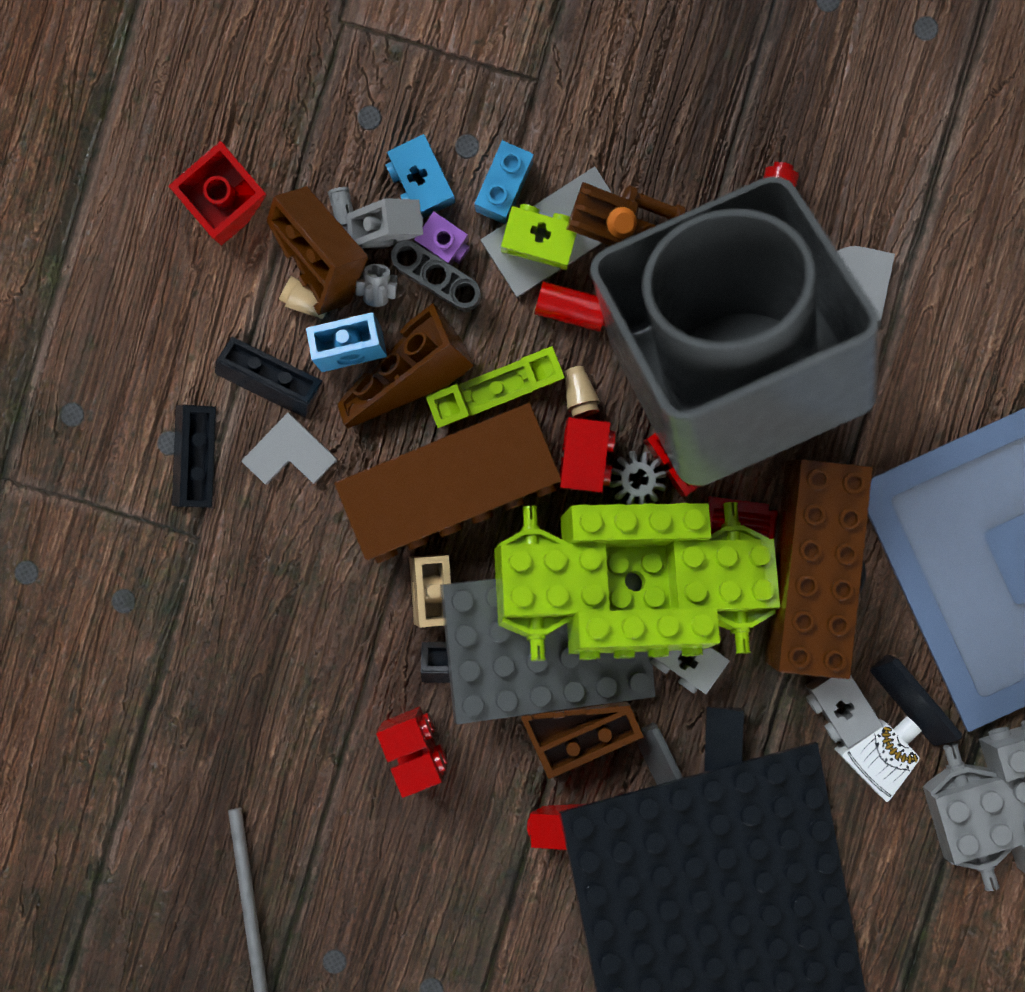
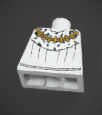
M908 716L894 729L879 718L883 725L882 728L850 748H847L842 743L835 748L838 754L886 802L893 797L920 759L908 744L922 730Z

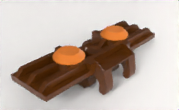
M582 182L566 230L613 246L656 226L636 218L635 214L638 207L665 217L668 221L684 214L685 207L679 204L672 206L637 192L636 187L631 185L625 189L621 197Z

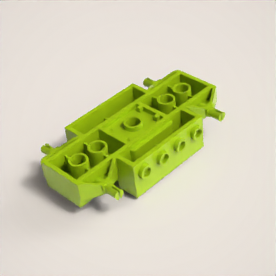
M737 502L723 504L725 524L721 525V529L712 535L709 503L573 505L560 517L562 539L539 529L537 525V506L522 507L524 527L519 533L499 543L494 549L498 625L530 640L531 661L546 660L544 649L546 635L566 623L569 654H579V660L600 659V653H614V659L634 658L635 652H648V657L657 658L669 656V651L679 650L682 651V656L703 655L704 649L720 643L719 627L730 630V634H735L736 654L751 653L749 644L750 628L776 613V609L780 608L774 539H769L741 525L738 519ZM634 573L640 577L642 587L639 591H632L626 586L625 578L627 574Z

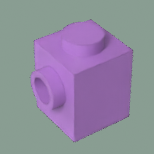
M434 211L423 226V235L414 239L415 243L451 266L454 262L460 264L470 249V246L467 245L469 241L468 234Z

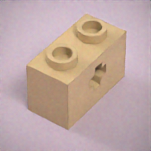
M436 554L409 557L414 625L419 628L444 625L440 584L451 583L449 555Z

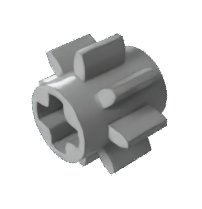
M368 265L364 272H362L360 279L356 281V296H363V301L369 306L381 307L388 303L389 298H396L397 275H390V269L385 265Z

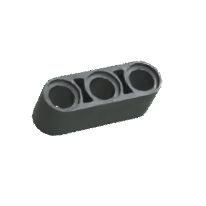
M410 240L398 242L393 247L391 259L396 269L402 275L460 311L470 312L477 308L481 301V292L478 284L472 278ZM411 250L417 254L416 262L413 265L403 266L399 263V257L404 251ZM435 268L446 272L445 280L438 285L431 284L427 278L429 272ZM468 286L475 291L474 299L471 302L462 303L456 299V293L462 287Z

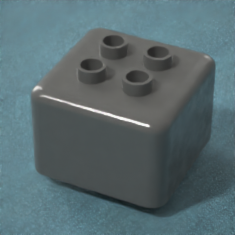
M766 177L606 248L598 253L592 261L591 276L612 350L676 473L684 482L694 486L710 484L869 412L874 406L878 392V313L790 181L781 177Z

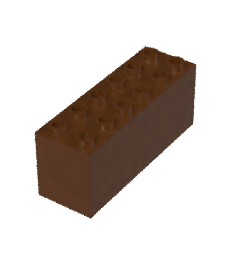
M529 402L334 482V485L365 560L375 558L378 564L398 555L397 548L407 545L410 551L430 542L428 535L439 531L440 536L444 537L461 530L460 522L471 518L473 524L493 517L491 510L501 505L507 511L524 504L523 496L536 492L539 498L557 490L555 483L560 482L561 478Z
M789 460L785 463L776 547L780 608L776 609V613L769 617L764 659L767 664L778 672L850 680L873 467L811 460Z

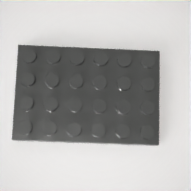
M634 573L627 574L625 578L626 586L632 591H639L642 587L640 577ZM496 578L440 584L455 724L656 697L653 666L650 663L652 658L648 657V652H635L634 658L614 659V653H600V659L579 660V654H569L566 623L546 635L544 640L546 660L531 661L530 640L498 625Z

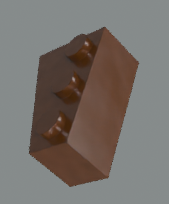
M307 186L274 196L267 217V223L286 258L293 257L302 275L298 279L302 287L308 285L318 303L314 305L317 314L321 315L350 304L356 290V281L361 277L368 255Z
M628 701L520 716L548 779L644 737Z

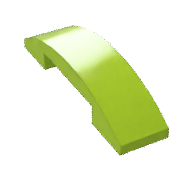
M551 346L523 357L521 360L425 397L437 428H441L565 379L554 348Z

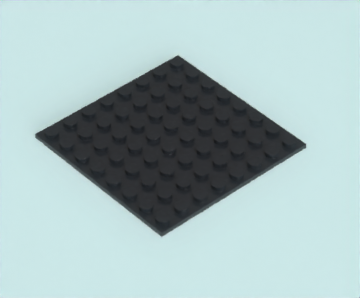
M817 742L559 812L596 992H866Z

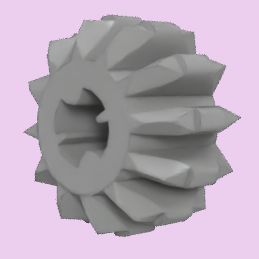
M630 451L629 459L631 464L629 465L620 456L617 462L623 470L611 469V474L620 478L618 481H611L609 487L621 486L622 488L621 491L615 494L614 498L619 500L625 494H628L626 505H633L635 497L638 498V504H646L644 495H647L653 503L657 502L658 497L652 489L665 491L666 486L656 483V479L667 476L665 471L654 472L653 469L660 465L658 459L648 465L646 463L649 459V453L643 452L640 462H637L636 452ZM639 470L644 473L642 478L646 477V484L639 485L635 489L631 486L633 481L629 482L628 479L629 475H634Z

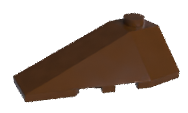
M434 303L406 323L400 330L403 337L391 350L386 348L387 357L382 358L371 373H363L337 403L345 427L349 429L447 387L474 366L465 344Z

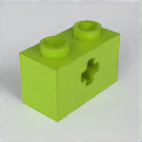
M520 204V208L512 206L501 243V252L567 270L577 234L566 230L570 217L554 213L553 217L539 214V208L527 204ZM538 228L545 229V235L550 238H544L543 243L536 242L532 231L537 233Z

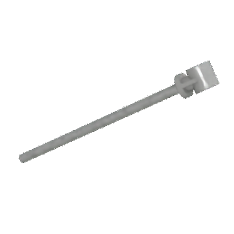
M234 808L228 810L253 987L254 992H268L242 808Z

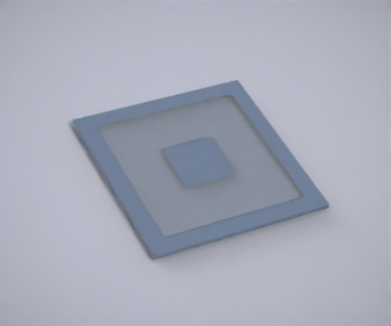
M1025 408L876 475L871 479L868 517L967 732L1025 707Z

